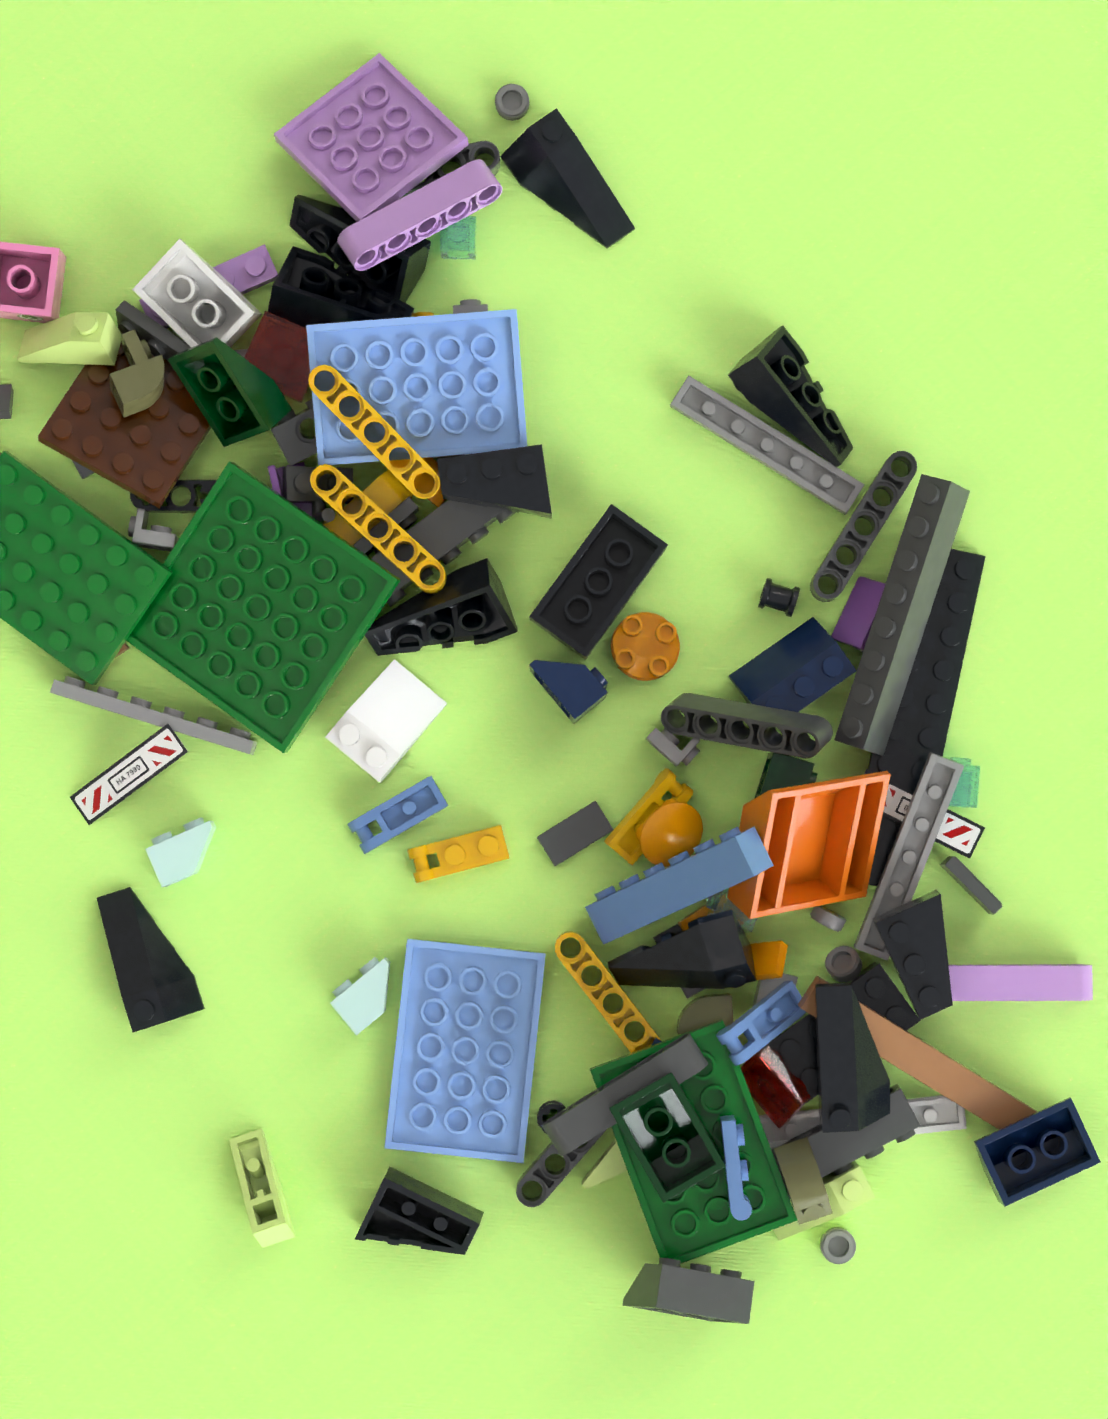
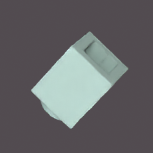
M201 817L183 825L185 832L172 836L171 831L151 839L153 846L145 850L161 887H168L199 872L216 829L214 821L204 822Z
M374 957L359 969L363 974L361 978L353 984L347 979L332 992L336 998L330 1004L356 1036L386 1011L390 961L387 957L380 962Z

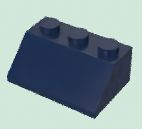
M812 617L728 677L749 704L799 712L857 670L837 642Z
M534 660L529 664L530 672L573 724L607 696L606 686H608V682L596 667L590 671L586 665L541 660Z
M1071 1097L974 1141L983 1170L998 1202L1003 1206H1008L1101 1163Z

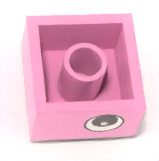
M0 242V318L46 323L59 318L66 266V256L60 248Z

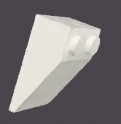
M181 239L170 248L132 289L191 348L216 337L231 348L262 315L231 283Z
M394 659L346 711L325 738L374 779L382 783L448 703Z

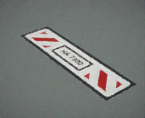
M168 723L70 796V799L88 825H90L188 751Z
M866 769L864 774H870L874 772ZM889 780L883 816L902 824L914 792ZM947 809L935 842L970 859L985 827Z

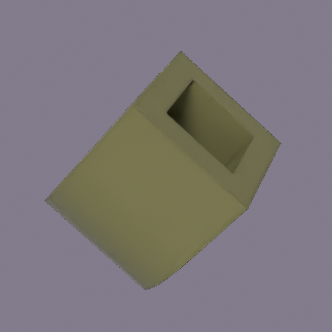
M135 330L122 334V350L130 366L109 374L110 389L123 417L151 407L159 399L164 388V360L162 354L152 358L146 340L140 341Z
M731 994L704 995L689 1002L679 1015L677 1033L684 1034L723 1019L725 1027L732 1024L734 1021Z
M806 1137L774 1148L799 1225L833 1214L808 1138Z

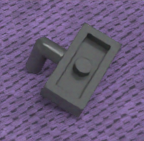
M283 467V497L291 503H312V517L323 525L333 521L335 512L331 508H326L325 502L311 487L310 476L316 467ZM335 467L353 483V468ZM324 474L318 480L319 489L324 491L331 490L336 485V477L332 474ZM354 497L347 499L344 504H348Z

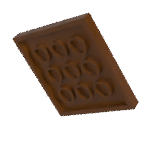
M121 341L115 365H85L41 430L38 435V441L160 509L210 431L211 426L170 362L164 358V388L159 399L151 407L123 417L110 389L109 377L110 373L130 366L122 350Z

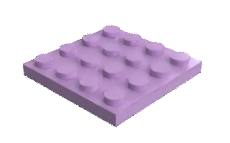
M380 53L274 133L276 142L356 222L399 200L469 145L467 136Z

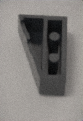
M542 444L437 459L443 499L552 519Z
M934 890L873 918L919 1019H924L952 1006L941 894Z
M389 1167L355 1240L366 1241V1239L388 1242L390 1245L399 1246V1244L420 1246L421 1249L465 1255L480 1225L484 1212Z

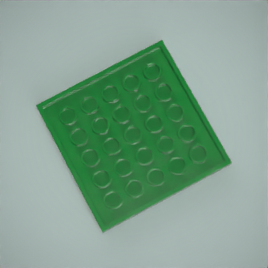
M229 461L163 563L173 573L126 641L282 753H287L401 579L239 465Z

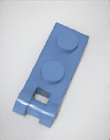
M429 776L347 825L352 833L356 832L362 842L359 846L363 853L366 854L449 805L432 776ZM376 820L382 832L374 836L368 824Z
M792 980L784 981L741 1017L716 1034L721 1045H726L729 1049V1058L734 1066L746 1062L806 1013V1011L798 1006L802 996ZM744 1033L748 1040L744 1045L738 1039V1036Z
M734 1115L720 1116L729 1207L732 1216L737 1220L743 1221L748 1219L752 1213L749 1198L743 1194L742 1181H749L747 1160H740L738 1146L745 1145L743 1124H736Z

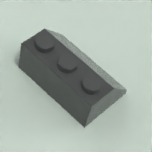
M659 1258V1264H644L623 1298L622 1306L711 1322L749 1324L755 1281L741 1279L742 1272L721 1269L719 1275L711 1273V1266L690 1263V1269L680 1267V1260Z

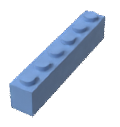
M737 826L719 835L721 842L716 845L713 839H710L694 847L693 849L696 854L689 856L688 852L684 851L668 859L670 866L667 868L661 862L643 871L645 878L641 880L638 874L619 882L621 889L618 891L612 885L594 894L597 901L585 908L603 945L750 879L774 866L755 826L743 832Z

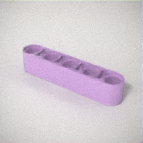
M474 160L348 226L339 234L337 242L354 268L358 271H365L490 205L500 197L503 188L483 160Z
M949 965L952 1001L1093 1000L1092 965Z

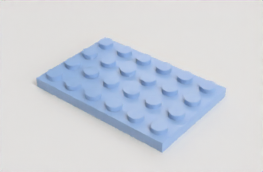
M517 309L306 325L310 373L320 365H328L336 369L422 458L476 454L527 446ZM327 371L320 372L315 378V386L320 391H329L335 384L333 374ZM312 391L318 466L324 464L339 465L380 461ZM354 397L344 398L340 403V412L346 417L355 416L360 410L359 401ZM372 422L366 426L364 434L368 441L376 443L383 439L385 429L380 423ZM401 447L393 449L389 454V461L410 459L408 451Z
M407 939L385 1149L524 1163L546 953Z

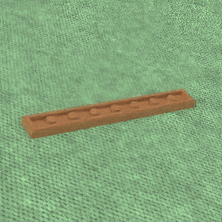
M816 976L798 1003V1006L816 1018L815 984H827L829 982ZM859 1001L878 1053L887 1062L997 1129H1002L1038 1112Z

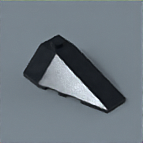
M557 108L527 128L500 156L520 186L546 202V205L568 218L576 227L606 249L635 230L634 225Z
M299 194L295 196L289 225L319 254L326 253L338 265L337 270L346 275L353 272L361 277L360 283L371 290L382 289L406 303L425 271L431 241L424 239L370 269L358 271L337 242L339 234L348 226L356 223V221L341 207Z
M293 246L273 283L267 317L278 320L281 323L306 328V325L412 317L414 308L382 289L371 290L361 284V277L353 272L348 276L334 268L335 262L327 257Z
M782 325L745 355L730 371L728 376L733 381L736 389L752 405L832 465L838 467L853 450V446L835 411L826 408L820 394L824 391L820 382L816 381L813 383L804 365L808 364L809 361L804 351Z
M488 558L456 569L446 576V584L440 591L436 593L421 591L375 620L366 632L365 637L376 654L380 656L416 652L422 646L442 644V649L452 648L455 642L474 640V645L486 644L518 632L502 582Z
M128 887L97 897L121 997L132 1032H137L205 1009L195 975L180 958L174 946L159 929L155 920L132 888Z
M731 909L697 918L688 923L689 929L677 935L670 931L661 936L662 942L652 947L642 945L609 961L608 968L619 985L706 989L738 988L745 983L756 981L751 944Z
M851 982L815 984L818 1096L822 1132L859 1131L890 1114V1080Z

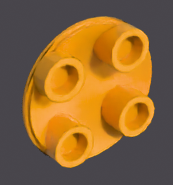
M641 612L627 616L616 627L611 639V653L615 664L625 675L636 680L650 681L664 676L674 667L679 656L680 642L675 626L662 616L654 613Z
M668 799L647 818L645 823L638 827L636 837L640 841L641 851L648 861L655 865L662 862L664 867H669L668 859L684 851H687L689 856L694 853L693 848L699 845L702 838L703 823L700 814L694 807L687 803L679 802L676 799Z

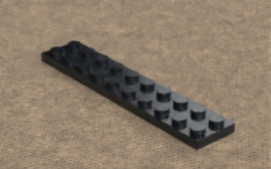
M951 549L884 755L881 756L872 752L870 755L868 770L874 773L888 771L891 774L890 781L913 792L929 753L932 752L943 756L986 556ZM883 815L868 884L877 886L901 826V824Z

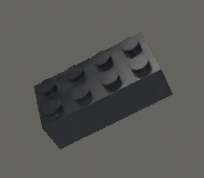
M611 504L529 616L530 621L586 660L665 552L668 544Z
M873 962L863 969L855 979L849 981L853 986L858 1001L903 1029L908 1030L921 1021L880 963ZM806 1012L765 1047L799 1095L807 1103L818 1095L816 1018Z

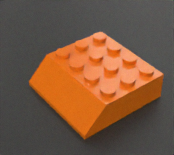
M888 771L768 790L744 804L739 829L743 832L755 826L774 866L730 887L727 898L749 919L866 897L891 774Z

